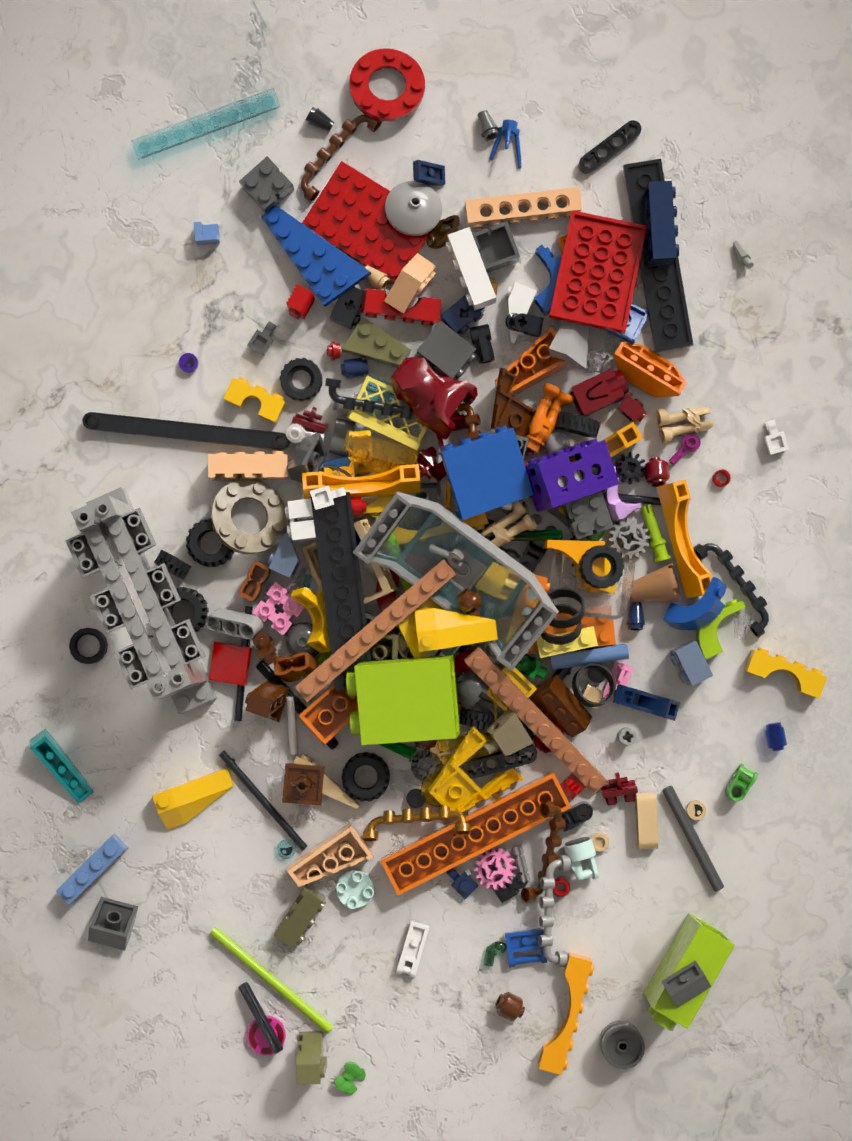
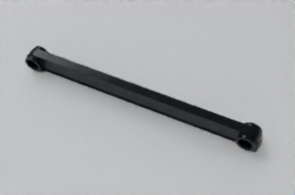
M88 412L82 419V423L87 429L280 451L287 449L290 445L286 434L280 432ZM94 416L96 418L95 424L88 426L87 421L89 417ZM279 437L286 438L284 446H277L276 441Z

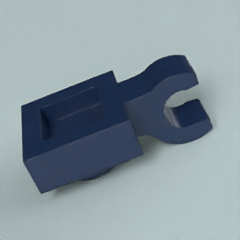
M454 868L446 871L454 880L451 886L464 899L479 886L465 871L461 875Z

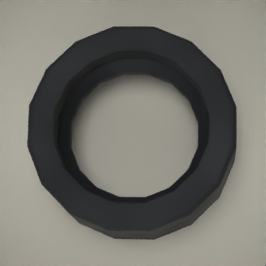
M94 628L78 630L71 637L69 644L70 653L73 658L83 664L99 662L104 658L108 648L107 639L104 634ZM84 635H93L99 641V651L93 657H84L78 651V641Z

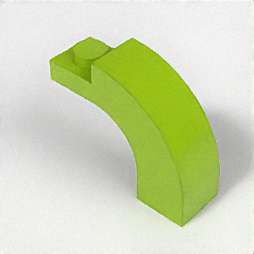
M734 599L725 603L727 607L723 608L717 618L708 625L697 629V643L705 659L723 652L717 638L718 625L726 616L746 608L743 600L737 602Z

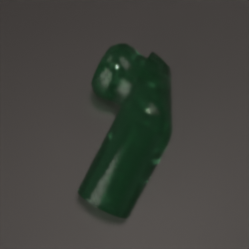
M495 941L486 948L484 965L493 966L494 957L506 951L507 946L504 942Z

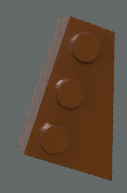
M557 674L535 686L537 690L529 699L556 727L560 728L570 737H574L587 729L593 718L592 715L577 700Z
M267 680L247 694L245 711L280 723L290 687Z

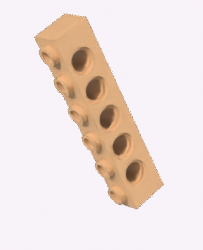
M573 187L465 200L467 226L472 227V229L483 228V225L491 224V226L505 221L515 225L520 224L524 220L538 222L541 218H548V220L559 219V216L570 218L572 210L582 211L580 188ZM558 201H564L566 203V207L559 208L556 205V203ZM544 203L547 205V209L542 211L538 209L537 205ZM525 205L529 210L526 213H522L518 207ZM506 207L510 213L502 215L499 210ZM482 210H489L491 215L483 217L480 212Z

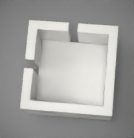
M311 498L287 501L288 506L285 507L286 518L290 520V526H287L288 537H291L296 543L315 541L316 534Z

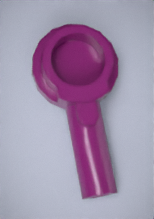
M695 433L686 434L682 438L681 448L668 461L674 466L687 452L696 451L701 444L699 436Z

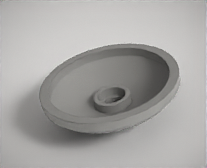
M408 181L397 185L390 191L385 203V213L389 223L397 231L405 235L420 236L432 231L437 226L442 215V204L439 196L431 187L421 182ZM412 201H416L418 204L414 205Z

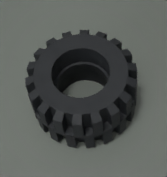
M211 518L202 519L199 523H195L194 527L188 531L189 535L186 536L188 554L195 562L206 567L224 565L227 560L232 558L231 556L235 551L222 543L217 553H205L201 549V539L207 532L214 531Z
M186 587L176 588L181 600H187L192 603L194 615L190 622L194 631L198 632L201 627H204L205 619L208 617V603L203 598L204 596L194 589ZM174 604V605L168 607V610H169V612H170V614H171V616H172V618H173L175 624H178V623H181V622H178V621L174 618V615H173V608H174V606H175V604Z
M364 752L354 755L346 762L342 770L341 780L343 788L353 799H358L361 802H370L380 798L385 793L390 782V770L387 763L375 753ZM361 766H371L377 772V781L370 788H362L355 781V772Z

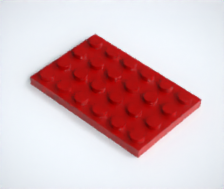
M343 161L340 162L302 222L306 227L361 264L369 265L387 274L392 283H395L401 270L420 252L430 234L428 232L420 236H410L397 231L389 223L385 213V203L390 191Z
M572 210L549 318L625 334L647 226Z

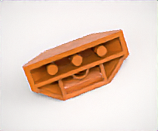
M621 342L613 355L617 367L622 372L625 380L653 397L679 396L687 383L673 363L641 344L632 345Z

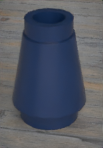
M641 602L630 603L626 622L628 630H643L645 620Z

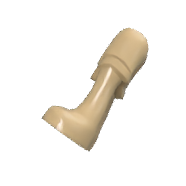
M710 408L682 409V412L667 413L665 409H657L656 417L659 427L681 421L688 423L675 427L660 428L659 434L664 445L669 444L673 437L681 434L697 433L712 428L713 420L700 422L699 417L710 414Z
M518 500L513 502V510L508 515L488 525L481 532V535L486 539L495 535L496 538L490 542L499 548L513 540V537L525 530L533 531L538 526L523 502ZM523 517L515 526L508 530L505 529V527Z

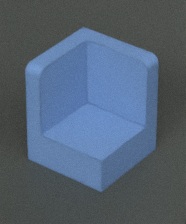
M194 222L195 242L197 245L220 243L218 224L203 225L202 222Z

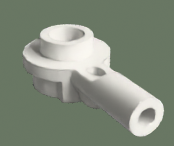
M292 424L286 430L287 439L293 443L301 442L303 438L316 434L306 431L299 424ZM321 434V437H322V440H323V441H324V436H325V434Z

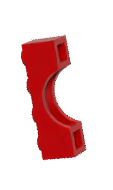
M368 288L363 290L360 313H366L365 317L377 318V315L384 316V320L396 321V318L403 319L404 323L414 324V321H420L421 325L433 326V323H439L442 299L421 297L413 307L402 313L384 301L387 297L386 291Z

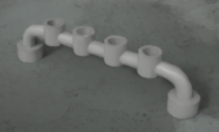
M560 855L558 860L552 861L546 869V877L540 878V887L545 889V896L539 899L540 908H544V916H539V926L544 928V935L538 936V944L540 947H543L545 958L549 962L555 963L557 967H566L568 958L565 951H556L555 955L551 953V946L553 945L551 932L554 925L552 908L554 907L553 889L555 887L553 873L556 868H559L560 871L570 870L571 860L568 855Z

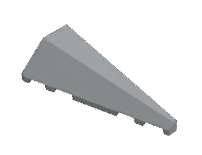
M563 321L549 347L550 356L568 361L570 366L586 370L590 327Z

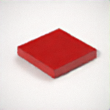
M214 642L209 680L247 686L252 647Z

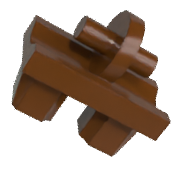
M264 632L257 633L253 637V644L259 660L264 658L267 665L276 662L278 658L272 636L269 637Z

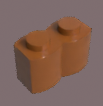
M255 561L248 571V578L240 587L239 596L251 602L256 601L262 592V585L270 576L271 569Z
M306 652L297 653L292 657H280L274 662V674L285 682H295L302 677L306 678L319 667V660Z

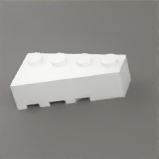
M470 227L449 234L446 246L448 252L452 254L454 268L456 271H459L461 276L459 277L460 284L467 291L465 296L468 305H472L475 311L496 303L494 290Z

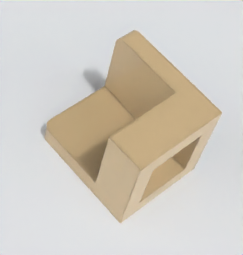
M589 684L585 685L582 692L586 699L596 703H600L604 691Z

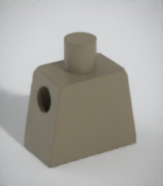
M508 709L487 729L491 740L484 744L483 747L489 755L499 750L504 756H509L531 745L533 741L517 715Z

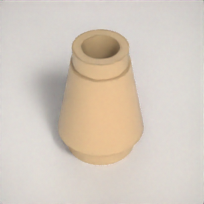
M369 265L365 266L372 273L366 280L375 290L384 291L390 283L388 275Z

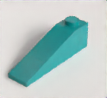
M46 729L30 739V749L78 804L94 792Z

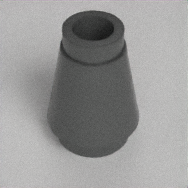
M487 110L479 112L477 116L481 136L486 141L495 139L499 135L498 126Z

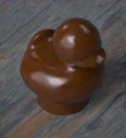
M469 588L463 590L456 597L459 601V609L462 612H467L466 615L480 617L479 609L475 608L480 607L482 604L480 595L471 592Z

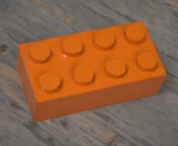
M334 683L298 716V719L324 746L350 722V713L358 711L357 696H348L347 690L336 691Z

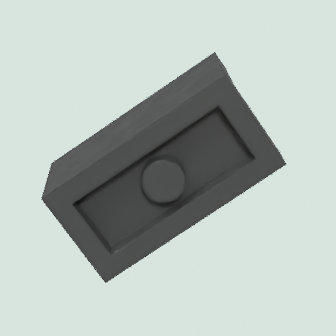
M696 960L661 981L677 1008L711 987Z

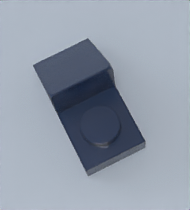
M421 160L413 161V179L428 186L446 185L445 166Z

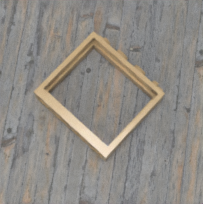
M367 519L354 523V529L357 531L360 540H362L371 528ZM313 542L303 547L302 550L305 555L304 559L311 568V576L318 584V591L323 592L318 552L316 550L317 544ZM371 563L382 590L364 598V605L398 590L389 568Z

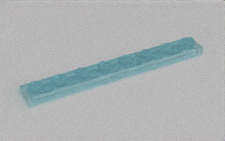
M274 88L138 137L131 140L136 156L140 160L281 107Z

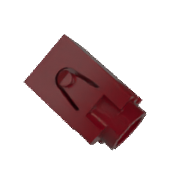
M610 369L572 386L569 393L575 398L574 404L579 415L586 417L621 401L625 397L624 394L629 392V387L620 370L614 372L613 369Z

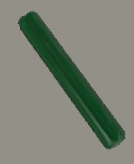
M525 530L514 536V539L511 541L562 540L563 532L561 530ZM493 535L490 537V540H493L496 536Z

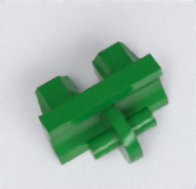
M524 655L515 666L520 673L532 679L535 676L544 679L548 671L547 668L541 666L542 661L529 655Z

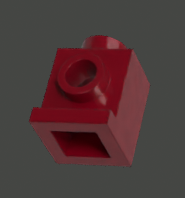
M630 392L616 409L629 421L635 423L638 420L641 422L647 413L643 408V403L636 398L633 400L631 398L633 394Z

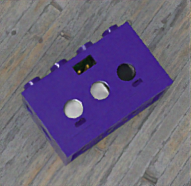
M597 438L527 461L528 465L525 466L534 494L531 497L536 512L566 504L619 484L606 441H597Z

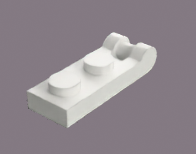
M411 920L396 973H405L409 977L415 978L429 931V925ZM405 961L412 962V967L405 966Z

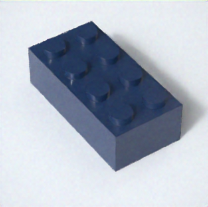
M672 181L648 182L644 190L648 267L671 266L677 259V256H679V244H676L675 239L678 237V225L674 223V218L677 217V206H673V198H676L675 186L672 187Z

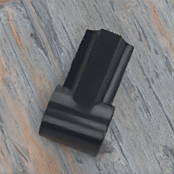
M484 324L469 328L479 364L495 361L489 325Z

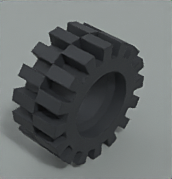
M162 549L154 561L158 566L165 563L168 572L183 580L192 567Z
M461 708L459 724L470 727L474 726L475 728L487 731L494 723L495 716Z

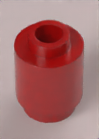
M361 497L351 498L353 517H363V513L367 512L366 501H362Z

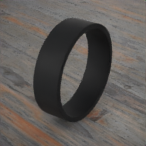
M557 588L547 593L551 601L559 597H570L577 600L582 606L580 611L573 617L567 619L554 618L549 624L550 626L569 628L578 624L583 619L585 605L584 599L579 592L570 588Z
M565 604L555 605L559 611L558 613H565L571 616L578 613L572 606ZM580 621L577 627L566 635L555 636L543 631L540 636L551 644H568L580 635L582 623Z
M590 663L580 668L574 674L572 690L577 700L583 705L599 707L612 699L616 690V682L613 674L607 667L598 663ZM594 668L606 676L610 690L604 702L596 703L589 701L580 692L578 677L583 669Z

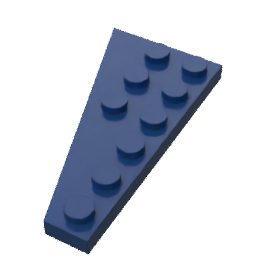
M277 205L261 216L324 307L372 274Z

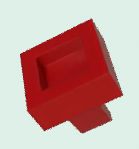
M573 773L560 783V786L572 800L586 788Z

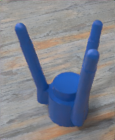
M509 119L503 120L502 127H499V135L494 143L490 160L494 158L502 135L506 138L505 149L509 148L510 139H513L515 136L518 168L522 167L519 141L520 129H517L518 122Z

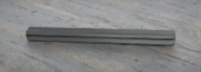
M673 786L665 787L662 792L714 891L724 888V884Z

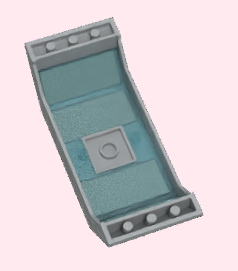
M396 492L353 553L368 565L372 563L389 568L411 585H414L443 559L449 565L448 559L428 551L431 544L447 551H453L454 548L461 550L465 554L462 559L464 563L460 568L451 567L457 575L434 593L430 599L446 611L466 614L467 612H462L459 609V601L456 597L467 588L471 592L478 593L482 604L480 607L475 608L479 609L480 617L496 621L498 640L486 642L497 657L496 660L512 671L559 611L531 571L441 504Z

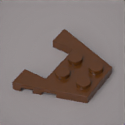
M500 368L491 429L506 425V428H514L515 435L526 437L529 434V425L536 410L510 395L517 376L505 368Z

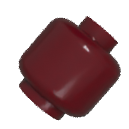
M654 457L649 459V462L644 465L646 466L644 470L645 480L652 487L665 485L670 479L668 463L665 460Z

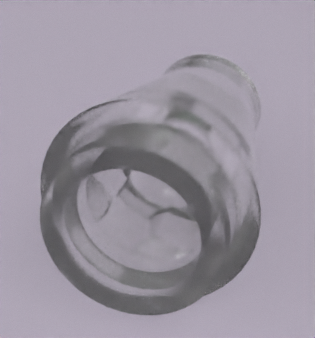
M737 611L733 615L734 638L745 640L752 621L751 613Z

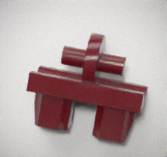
M313 407L311 412L304 410L303 415L296 413L292 419V423L299 424L303 428L312 429L311 432L319 434L325 433L329 425L321 422L322 415L316 414V407Z
M433 446L426 450L422 449L415 457L419 462V469L421 470L420 478L425 475L430 480L433 477L439 483L446 476L443 462L441 461L438 464L434 460L437 456V450Z
M619 772L615 773V779L608 780L609 784H605L601 788L603 798H605L608 806L617 804V796L622 795L625 802H634L636 793H638L635 780L628 781L627 777L620 778Z

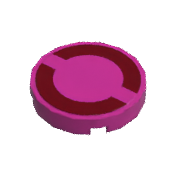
M267 1015V1019L283 1046L286 1039L283 1023L276 1017ZM254 1020L247 1032V1040L250 1047L261 1055L274 1054L259 1025Z

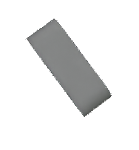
M223 608L215 610L205 619V625L210 631L243 639H251L263 629V622L259 617Z

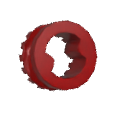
M721 469L713 474L712 481L716 486L724 487L731 481V475L727 470ZM719 473H722L723 476H726L725 483H721L720 480H717V475Z

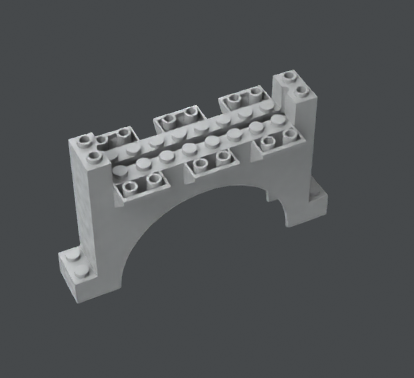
M120 487L86 502L87 505L72 511L71 514L78 530L83 533L65 540L80 576L83 578L101 572L108 586L107 589L90 596L106 634L126 627L133 643L114 652L130 689L147 684L153 700L172 697L179 714L216 699L217 696L203 664L198 661L205 657V653L190 619L175 624L168 610V607L181 601L165 563L150 569L144 552L154 547L156 542L141 508L139 507L134 510L126 490ZM103 523L107 524L109 532L115 541L117 550L122 557L125 568L148 616L150 625L170 666L171 671H168V676L164 673L149 640L154 636L147 635L118 568L122 567V564L115 563L106 539L109 537Z

